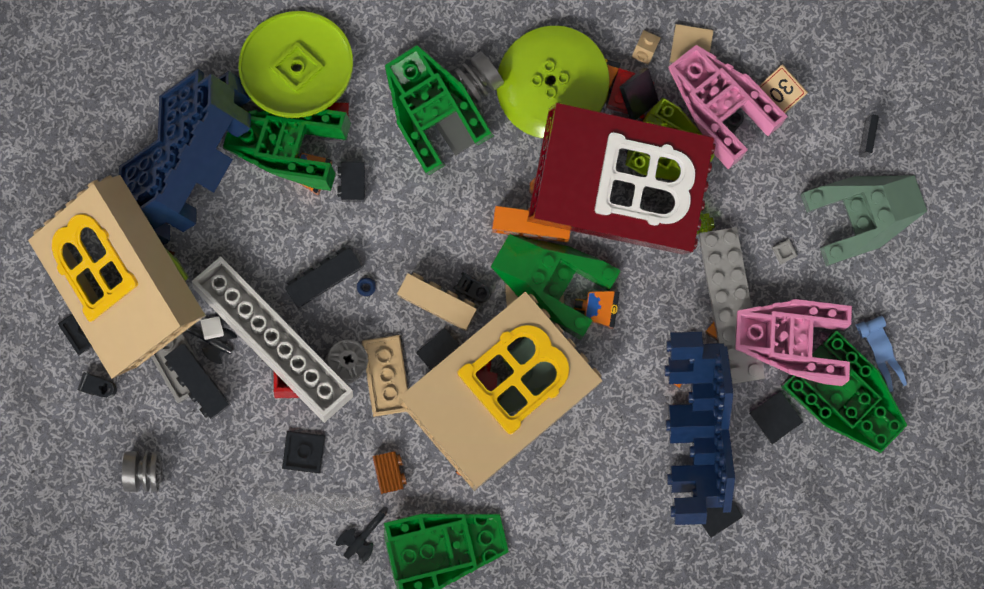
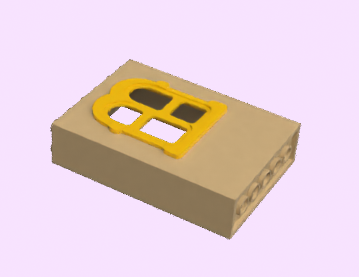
M110 175L100 182L95 180L87 185L88 189L79 192L76 195V199L66 203V208L57 211L54 214L56 217L44 222L45 226L33 232L34 236L28 240L111 379L137 368L206 316L121 175L115 177ZM85 227L93 229L106 249V254L96 263L81 241V231ZM65 243H72L76 246L83 258L80 264L76 262ZM110 261L115 264L123 278L122 282L113 289H110L100 272ZM86 268L90 269L104 292V296L100 300L83 273Z
M526 292L399 397L401 406L474 491L602 382L600 372L596 368L592 369L589 366L587 357L583 353L579 354L576 351L574 342L570 338L566 339L564 337L561 327L557 323L553 324L549 319V313L545 309L541 310L537 305L538 301L532 294L528 295ZM519 337L531 339L536 349L534 356L523 365H520L507 350L508 345ZM496 355H501L513 368L514 373L493 391H488L476 377V372ZM545 361L549 362L556 369V379L539 395L534 396L522 383L521 377L536 364ZM510 386H515L528 402L514 416H510L497 401V397Z

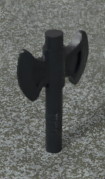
M193 326L186 330V332L209 343L211 347L202 348L203 354L211 362L222 364L220 358L221 351L231 355L234 350L226 342L237 338L233 331L223 327L224 336L207 340L204 339L203 331Z
M380 510L356 538L354 537L355 528L346 530L338 537L336 546H348L343 554L345 558L349 560L352 555L354 556L357 553L359 565H362L370 558L373 551V543L364 545V542L386 514Z

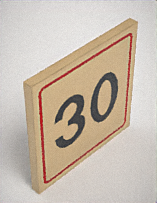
M783 64L759 85L784 113L808 93Z

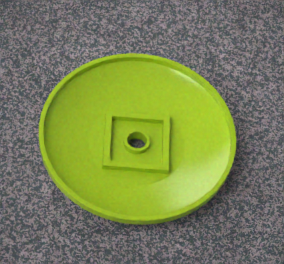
M285 12L268 18L258 25L247 37L239 56V76L249 98L263 110L287 118L306 117L327 109L342 96L352 76L353 54L347 37L331 20L312 12ZM299 64L302 66V69L296 72L292 70V67Z
M545 26L524 34L507 50L498 69V73L504 81V84L497 89L498 100L503 112L521 131L541 139L544 136L548 110L552 105L561 103L601 112L609 93V70L601 50L585 34L565 26ZM549 76L556 78V82L552 86L546 84Z

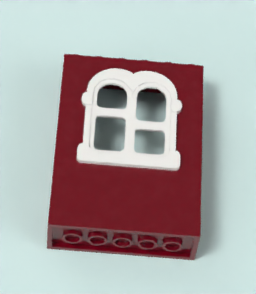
M555 103L548 110L527 222L682 255L692 253L698 244L696 234L701 227L700 212L704 210L705 206L703 196L707 192L709 184L706 181L707 175L712 169L710 159L716 147V144L713 143L714 137ZM624 148L649 154L650 163L647 176L639 177L616 171L619 149ZM660 157L673 159L679 164L681 174L676 181L667 183L656 180V169ZM614 180L629 182L635 185L633 201L630 207L610 202ZM647 186L670 192L675 200L673 210L668 214L641 210L640 202L643 188Z

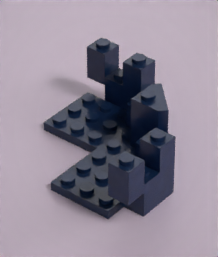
M197 69L160 95L158 139L119 166V175H121L163 245L170 241L171 226L184 232L196 224L197 209L186 203L195 184L197 183L214 193L233 159L216 149L225 132L228 131L232 135L239 137L251 129V114L241 108L242 105L248 103L251 99L245 92L240 78L230 71H227L219 78L212 74L204 78V72Z
M702 331L670 332V340L666 341V352H670V357H668V365H664V375L668 377L669 384H691V392H688V403L690 404H668V419L665 421L666 431H669L670 444L692 443V446H689V455L693 461V465L671 466L670 474H667V485H671V493L692 492V497L674 498V504L670 506V517H674L675 525L706 524L707 508L722 507L723 513L731 512L735 485V471L729 432L733 385L728 347L724 346V343L703 344Z

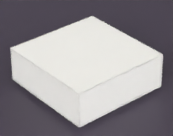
M219 316L200 320L205 340L224 336Z

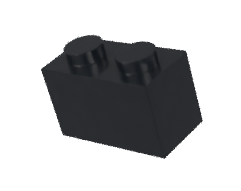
M341 162V167H338L337 170L338 178H341V186L337 187V196L341 197L342 202H365V163Z

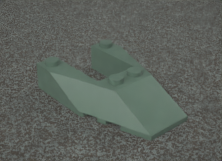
M915 175L853 176L801 194L807 213L843 200L855 233L853 237L820 248L826 266L881 248L927 212Z

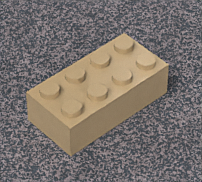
M414 272L412 275H406L397 293L400 298L467 331L477 312L473 302L467 299L461 301L457 299V294L449 290L446 293L441 291V286L431 281L429 284L424 282L423 277Z

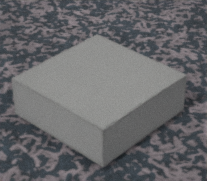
M790 239L772 247L780 265L798 256Z

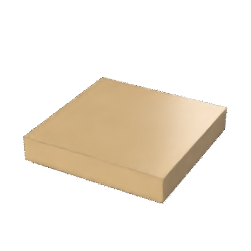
M676 24L670 62L674 63L695 45L710 53L713 30Z

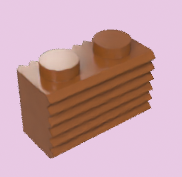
M393 451L372 456L381 494L404 489L407 481L405 473L400 472L399 466L403 465L401 455Z

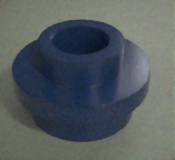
M362 278L357 283V291L362 296H371L376 290V284L371 278ZM366 283L370 285V289L367 291L363 290V285Z

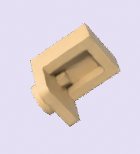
M643 30L632 58L649 64L661 37Z

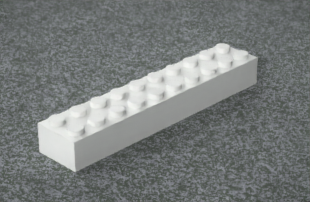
M221 256L192 280L194 290L324 423L353 398V390Z

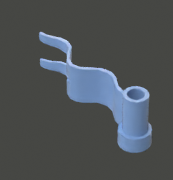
M881 315L870 321L856 324V328L861 338L866 337L873 350L877 366L885 378L889 391L892 392V380L885 361L897 373L903 386H906L907 382L901 367L894 357L891 343L883 329L886 326V322Z

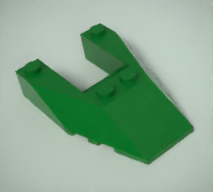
M415 46L385 65L397 125L426 174L431 175L446 166L427 135L426 130L453 113L457 112L474 143L478 146L494 137L493 132L464 85L419 46Z
M326 109L317 114L300 118L281 117L267 111L258 112L254 110L248 111L251 114V129L239 137L227 132L223 144V149L273 175L311 188L331 191L336 176L331 163L298 159L297 157L305 134L347 140L351 122L346 112Z
M512 234L508 235L491 265L494 272L513 290L517 297H520L524 292L528 295L532 294L538 301V307L541 310L545 309L549 313V319L553 324L557 323L562 330L580 340L584 337L593 320L559 301L575 272L607 291L611 289L620 273V270L570 246Z

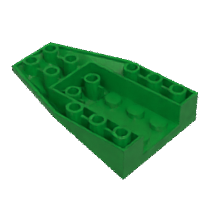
M833 331L812 353V357L850 362L849 381L843 386L822 384L791 375L781 387L825 427L874 451L882 453L907 427V423L880 372L838 331Z

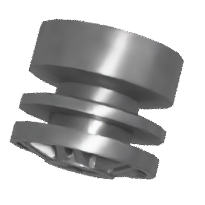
M481 51L470 58L473 68H470L465 63L462 64L466 72L465 74L459 68L454 70L458 81L464 85L470 97L477 103L482 101L478 93L479 91L484 97L488 96L485 89L486 86L495 91L504 84L496 68Z
M342 340L331 348L326 355L325 363L346 384H350L358 380L366 370L368 355L364 347L357 341ZM346 357H349V361L352 363L346 365L344 359Z
M125 451L122 462V485L124 492H138L141 483H143L145 492H149L150 486L152 492H159L163 475L160 452L153 451L151 458L150 452L146 451L143 460H141L138 451Z

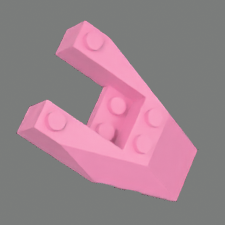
M695 45L668 68L701 133L705 136L714 137L713 143L716 144L715 156L727 169H730L742 159L748 149L722 123L741 108L769 136L783 124L788 116L749 75L736 71L732 65L724 64L717 60V57Z
M794 299L788 302L737 311L735 349L791 375L822 384L843 386L849 381L850 362L812 357L813 327L846 330L851 325L852 306Z

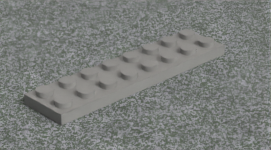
M737 227L699 233L718 343H724V346L728 347L732 384L765 379L762 361L735 349L737 311L752 308Z

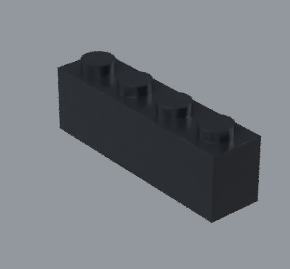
M346 247L341 248L336 252L337 256L332 259L327 257L320 262L321 266L314 269L312 267L303 273L304 276L299 280L296 277L287 283L288 286L285 290L298 309L363 268L350 247L348 249Z
M185 343L180 344L164 356L167 360L165 365L171 372L173 370L178 375L177 381L182 387L186 386L190 391L188 393L189 397L194 403L197 401L200 404L201 408L199 410L205 418L209 416L210 419H214L231 406L230 402Z

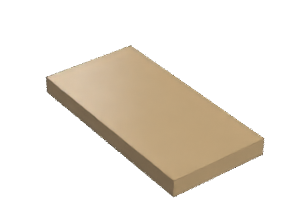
M400 335L363 340L362 346L368 355L366 373L373 417L407 412L399 403V397L408 390Z

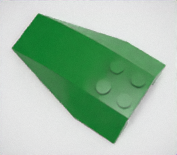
M418 514L384 523L385 545L397 589H442L509 552L500 514Z

